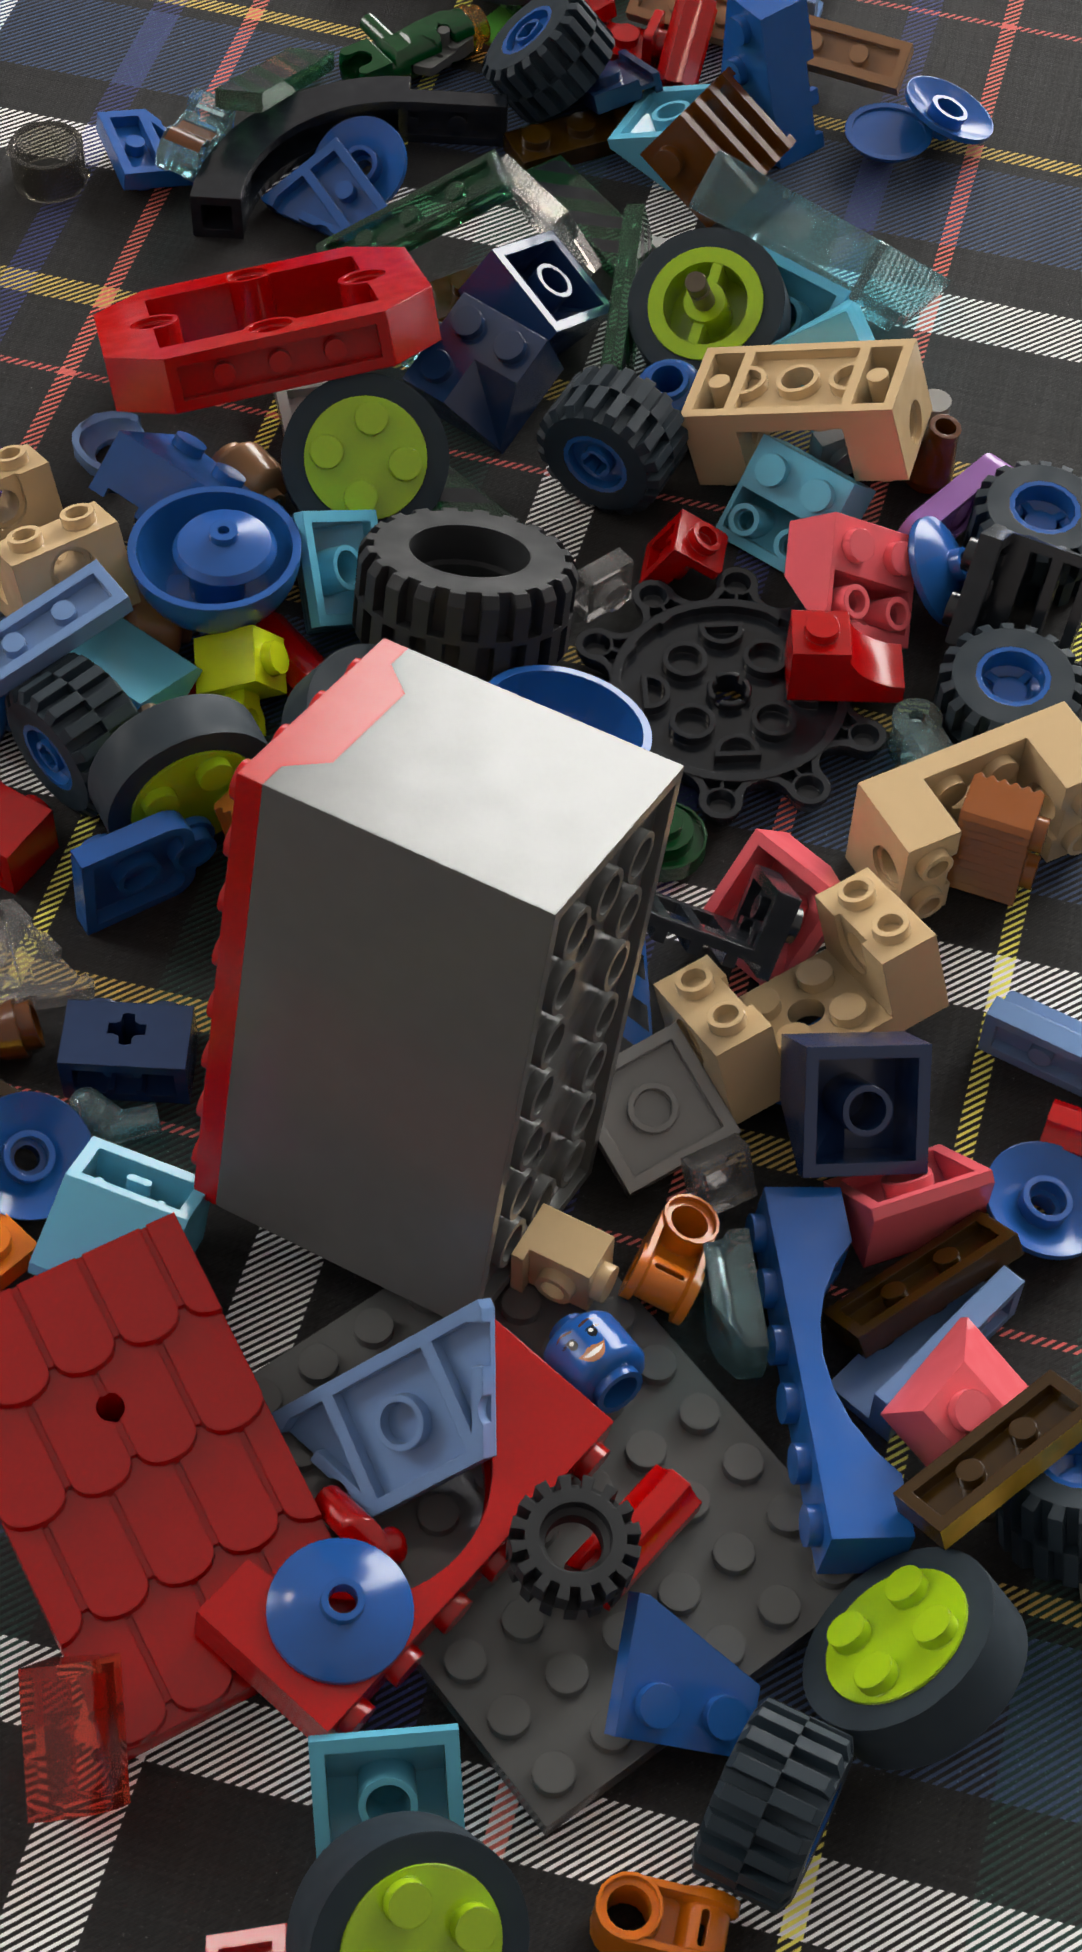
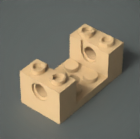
M917 338L711 347L706 350L682 408L681 414L684 422L681 425L688 430L689 439L687 445L700 485H738L763 434L770 435V433L776 431L801 430L822 432L833 429H842L855 481L892 482L895 480H909L933 408Z
M29 444L10 445L1 448L0 611L6 617L96 559L129 596L132 606L140 603V596L131 574L128 555L118 521L95 501L91 503H77L63 509L50 464Z
M1063 701L859 782L845 858L856 873L868 867L920 919L931 916L946 904L950 886L947 874L954 863L951 856L957 854L962 833L957 825L958 817L974 774L983 772L986 778L994 775L997 781L1006 779L1009 785L1018 783L1021 788L1030 786L1033 792L1042 790L1045 799L1040 815L1051 818L1049 830L1040 853L1046 863L1067 854L1078 855L1082 853V722L1068 704Z
M868 867L815 895L826 949L770 979L768 982L737 997L729 987L726 974L706 955L653 984L665 1027L677 1022L737 1124L780 1101L782 1034L905 1031L949 1006L937 935ZM806 1016L821 1017L818 1022L809 1026L797 1022Z

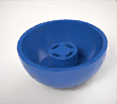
M230 486L191 488L158 501L137 520L127 543V555L131 574L145 600L161 616L175 625L204 634H219L247 625H256L271 615L282 604L293 587L298 575L302 550L298 527L292 517L280 505L259 493ZM221 509L238 510L253 515L271 529L277 541V555L272 566L262 576L251 582L231 587L209 586L190 579L175 564L172 555V545L177 533L190 520L200 514Z
M528 665L506 670L489 681L493 685L648 751L651 749L652 731L643 711L629 696L598 677L566 667Z

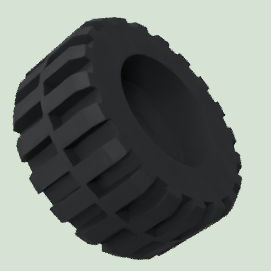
M428 508L413 510L410 515L399 513L390 516L386 522L380 521L360 543L358 548L352 625L362 644H378L385 638L486 682H489L496 675L516 667L528 665L554 666L568 650L578 581L577 565L569 550L565 549L563 543L558 538L546 536L544 529L533 524L527 526L519 523V519L514 517L489 515V511L473 509V512L458 511V508H442L441 511H430Z

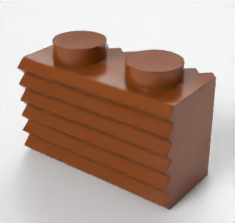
M983 772L974 774L958 817L957 825L962 833L957 854L951 856L954 863L947 874V880L950 882L949 887L1013 906L1020 887L1031 890L1041 861V856L1031 853V851L1041 853L1051 823V818L1040 815L1045 799L1042 790L1033 792L1030 786L1021 788L1018 783L1009 785L1006 779L997 781L994 775L986 778Z

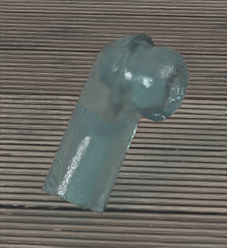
M92 1087L77 1089L69 1099L68 1105L84 1120L91 1137L95 1136L111 1143L119 1144L162 1133L155 1102L123 1110L96 1088Z

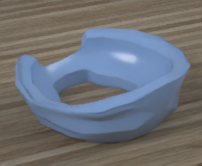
M106 411L95 413L79 423L72 432V444L76 460L90 475L95 476L101 465L96 460V455L102 448L113 443L119 430L145 432L141 425L140 416L131 412Z

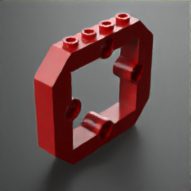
M346 246L143 290L93 314L117 412L180 414L388 368L402 363L442 340L432 286L405 247Z

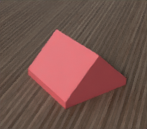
M941 1144L928 1147L927 1174L844 1176L823 1181L825 1187H841L852 1238L851 1244L863 1268L914 1252L978 1209L986 1214V1206L990 1201L995 1184L992 1169Z

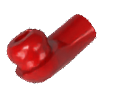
M327 1486L317 1494L315 1502L322 1514V1519L339 1538L356 1539L371 1544L386 1553L397 1565L405 1560L408 1553V1545L401 1530L394 1526L382 1529L375 1519L339 1486Z

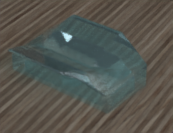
M749 1228L730 1229L721 1240L705 1242L703 1244L708 1274L703 1280L697 1298L706 1353L737 1380L761 1378L765 1374L769 1342Z

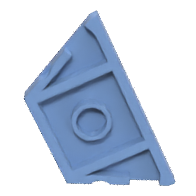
M491 1298L473 1301L272 1412L271 1414L280 1432L290 1431L313 1453L310 1461L327 1477L340 1481L347 1489L348 1495L371 1517L387 1514L497 1456L495 1306Z

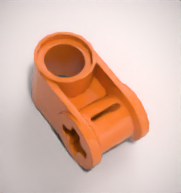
M678 1194L671 1197L642 1240L641 1246L624 1277L618 1296L626 1300L634 1296L668 1313L669 1322L679 1326L687 1316L705 1277L704 1268L719 1232L720 1221L713 1207L701 1197L692 1194Z
M623 1871L610 1876L601 1885L590 1918V1935L595 1947L600 1952H725L730 1921H734L739 1917L741 1904L734 1896L711 1887L683 1885L642 1875L638 1872ZM619 1903L630 1904L643 1914L646 1924L634 1931L623 1930L615 1926L610 1920L607 1910ZM700 1924L704 1926L701 1946L697 1944Z

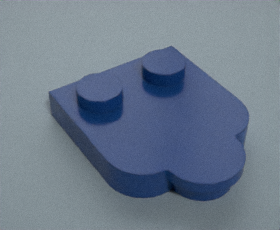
M162 811L109 834L94 835L83 842L81 846L70 850L76 914L86 934L89 936L182 893L192 883L196 874V868L208 861L216 851L215 828L210 820L204 816H193L184 819L181 813L177 811Z

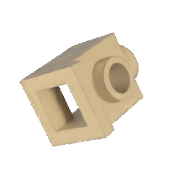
M543 1203L511 1254L510 1287L522 1293L527 1284L530 1283L543 1296L559 1304L571 1303L588 1311L594 1300L602 1304L607 1299L616 1282L619 1267L613 1264L615 1237Z

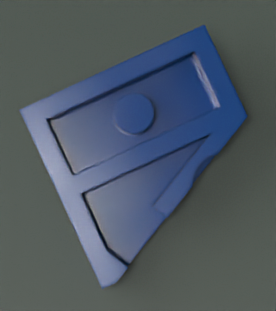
M146 109L97 112L96 130L124 191H145L151 188L193 185L204 160L199 161L187 152L188 148L162 138L167 128L163 126L161 120Z
M337 136L261 197L271 211L346 245L358 238L370 240L385 228L383 227L384 224L397 218Z
M629 1591L604 1734L730 1756L747 1721L757 1708L760 1685L651 1595Z

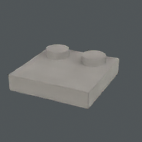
M677 1022L619 1053L598 1147L628 1198L739 1136L741 1133L740 1128Z

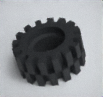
M570 1474L560 1475L557 1477L556 1485L551 1488L545 1480L535 1486L533 1497L524 1496L518 1504L516 1516H513L506 1544V1560L510 1559L508 1574L512 1584L517 1581L521 1583L519 1595L527 1603L534 1597L540 1600L539 1611L551 1616L553 1607L564 1610L563 1619L576 1620L578 1612L581 1610L587 1611L588 1618L601 1614L605 1603L612 1607L620 1600L624 1588L628 1589L636 1569L642 1547L638 1546L642 1533L640 1523H632L631 1521L634 1509L628 1500L620 1505L615 1501L618 1490L607 1483L603 1492L594 1489L595 1477L583 1475L580 1485H571ZM564 1523H578L588 1527L599 1540L601 1546L599 1560L592 1567L583 1571H568L560 1568L550 1559L546 1551L545 1539L549 1532L556 1526Z

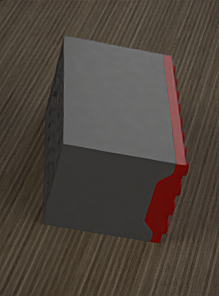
M385 638L362 659L355 658L347 667L344 675L327 691L320 690L313 697L308 708L290 725L286 723L281 725L275 732L271 742L254 758L244 759L236 768L230 782L229 797L234 800L232 824L223 844V854L228 857L226 882L220 891L217 908L222 912L220 937L212 953V964L217 966L215 988L209 998L206 1009L207 1016L211 1018L209 1041L201 1059L202 1067L206 1068L204 1090L196 1108V1114L201 1117L199 1139L194 1146L191 1157L192 1163L196 1165L194 1189L205 1194L206 1201L442 1317L454 1313L477 1299L491 1298L492 1302H494L510 1281L511 1254L542 1204L545 1203L559 1211H563L592 1173L684 765Z

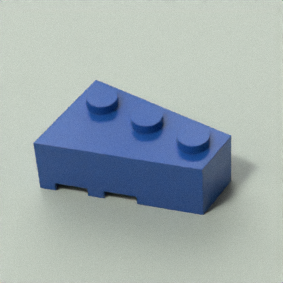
M727 0L721 73L730 66L736 73L733 76L735 80L786 136L791 134L796 140L792 148L775 164L782 169L825 146L823 131H815L812 106L819 103L818 88L810 87L807 61L814 58L807 0Z
M119 430L88 487L102 497L107 496L108 493H117L139 507L134 515V518L137 520L158 501L183 490L203 486H230L250 490L244 485L246 478L242 473L227 464L216 463L205 454L207 447L202 441L183 431H177L174 435Z

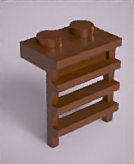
M730 66L640 153L643 159L706 228L712 227L745 197L796 142L791 134L786 136L735 80L733 76L736 73Z

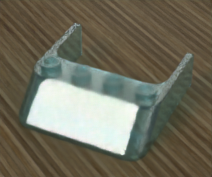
M722 150L716 153L689 204V207L731 230L749 236L762 247L765 246L850 290L849 299L866 308L863 313L865 318L887 331L890 330L893 323L904 327L941 295L951 282L948 278L832 214Z

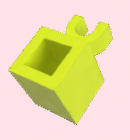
M253 624L239 627L229 632L193 638L195 665L203 670L196 681V694H217L238 701L249 710L262 734L266 736L265 718L260 706V700L287 694L286 672L289 668V657L284 646V638Z

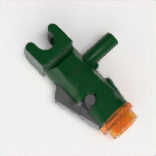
M460 4L451 10L439 11L422 18L396 33H392L374 14H366L360 21V29L375 44L368 38H365L340 50L339 69L341 79L411 76V80L422 75L432 77L441 70L450 68L452 64L475 55L476 52L482 49L483 44L490 40L491 33L488 20L479 6L475 4L471 6Z

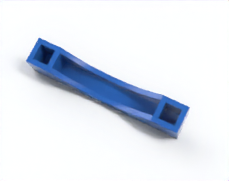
M764 1187L756 1212L747 1215L745 1243L747 1251L749 1253H756L759 1269L755 1278V1297L758 1307L760 1309H767L769 1320L765 1339L766 1356L769 1365H777L780 1378L776 1394L777 1416L781 1424H788L791 1443L787 1455L788 1475L793 1485H800L803 1504L799 1512L801 1543L804 1547H811L816 1574L864 1573L890 1557L909 1551L915 1539L913 1523L898 1512L893 1492L904 1485L902 1474L872 1447L851 1421L834 1390L823 1355L820 1321L824 1297L837 1280L852 1243L841 1187Z

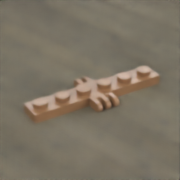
M630 0L625 13L629 21L648 26L655 9L664 10V29L668 30L676 0ZM715 0L717 1L716 9L718 11L709 43L723 47L727 0ZM809 15L814 58L807 61L808 71L898 96L914 53L913 43Z

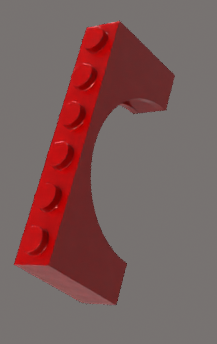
M496 1319L497 1456L481 1464L484 1500L480 1524L467 1546L445 1569L429 1580L411 1588L414 1602L413 1626L405 1648L393 1664L369 1680L350 1685L324 1684L298 1673L277 1652L268 1632L266 1602L274 1577L264 1572L249 1559L196 1612L194 1633L307 1738L311 1735L358 1732L376 1709L369 1701L387 1680L395 1688L400 1686L425 1656V1653L418 1648L419 1645L435 1628L446 1635L461 1620L473 1603L466 1594L483 1576L493 1583L509 1567L510 1559L506 1560V1544L513 1516H516L518 1504L524 1496L533 1497L535 1486L545 1480L550 1488L554 1487L557 1477L560 1475L570 1474L571 1480L576 1476L580 1481H582L583 1475L592 1477L611 1452L604 1446V1443L614 1421ZM330 1597L328 1599L332 1609L339 1613L351 1612L356 1607V1602L352 1599H335Z

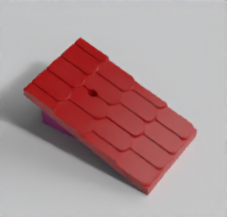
M174 1212L145 1225L146 1227L142 1229L138 1228L90 1250L77 1259L73 1258L27 1279L12 1289L8 1288L0 1292V1522L114 1768L259 1693L194 1633L196 1612L247 1559L274 1577L283 1563L296 1551L313 1542L332 1538L322 1519V1514L263 1398L262 1390L223 1314L222 1307ZM336 1592L330 1596V1598L354 1600L346 1592Z

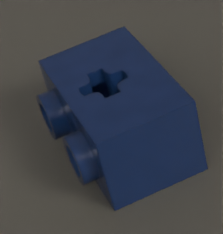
M94 998L91 1000L68 999L57 1058L64 1097L190 1104L199 1044L194 1006L178 1005L170 1001H158L149 1004L116 1002L108 998Z

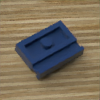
M626 49L618 51L619 59L609 60L597 81L578 101L596 114H603L642 99V91L648 88L656 93L663 91L659 71Z

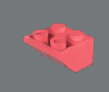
M839 512L790 521L784 577L806 610L849 611L850 623L862 634L878 641L902 644V649H908L914 581L908 556L909 535Z

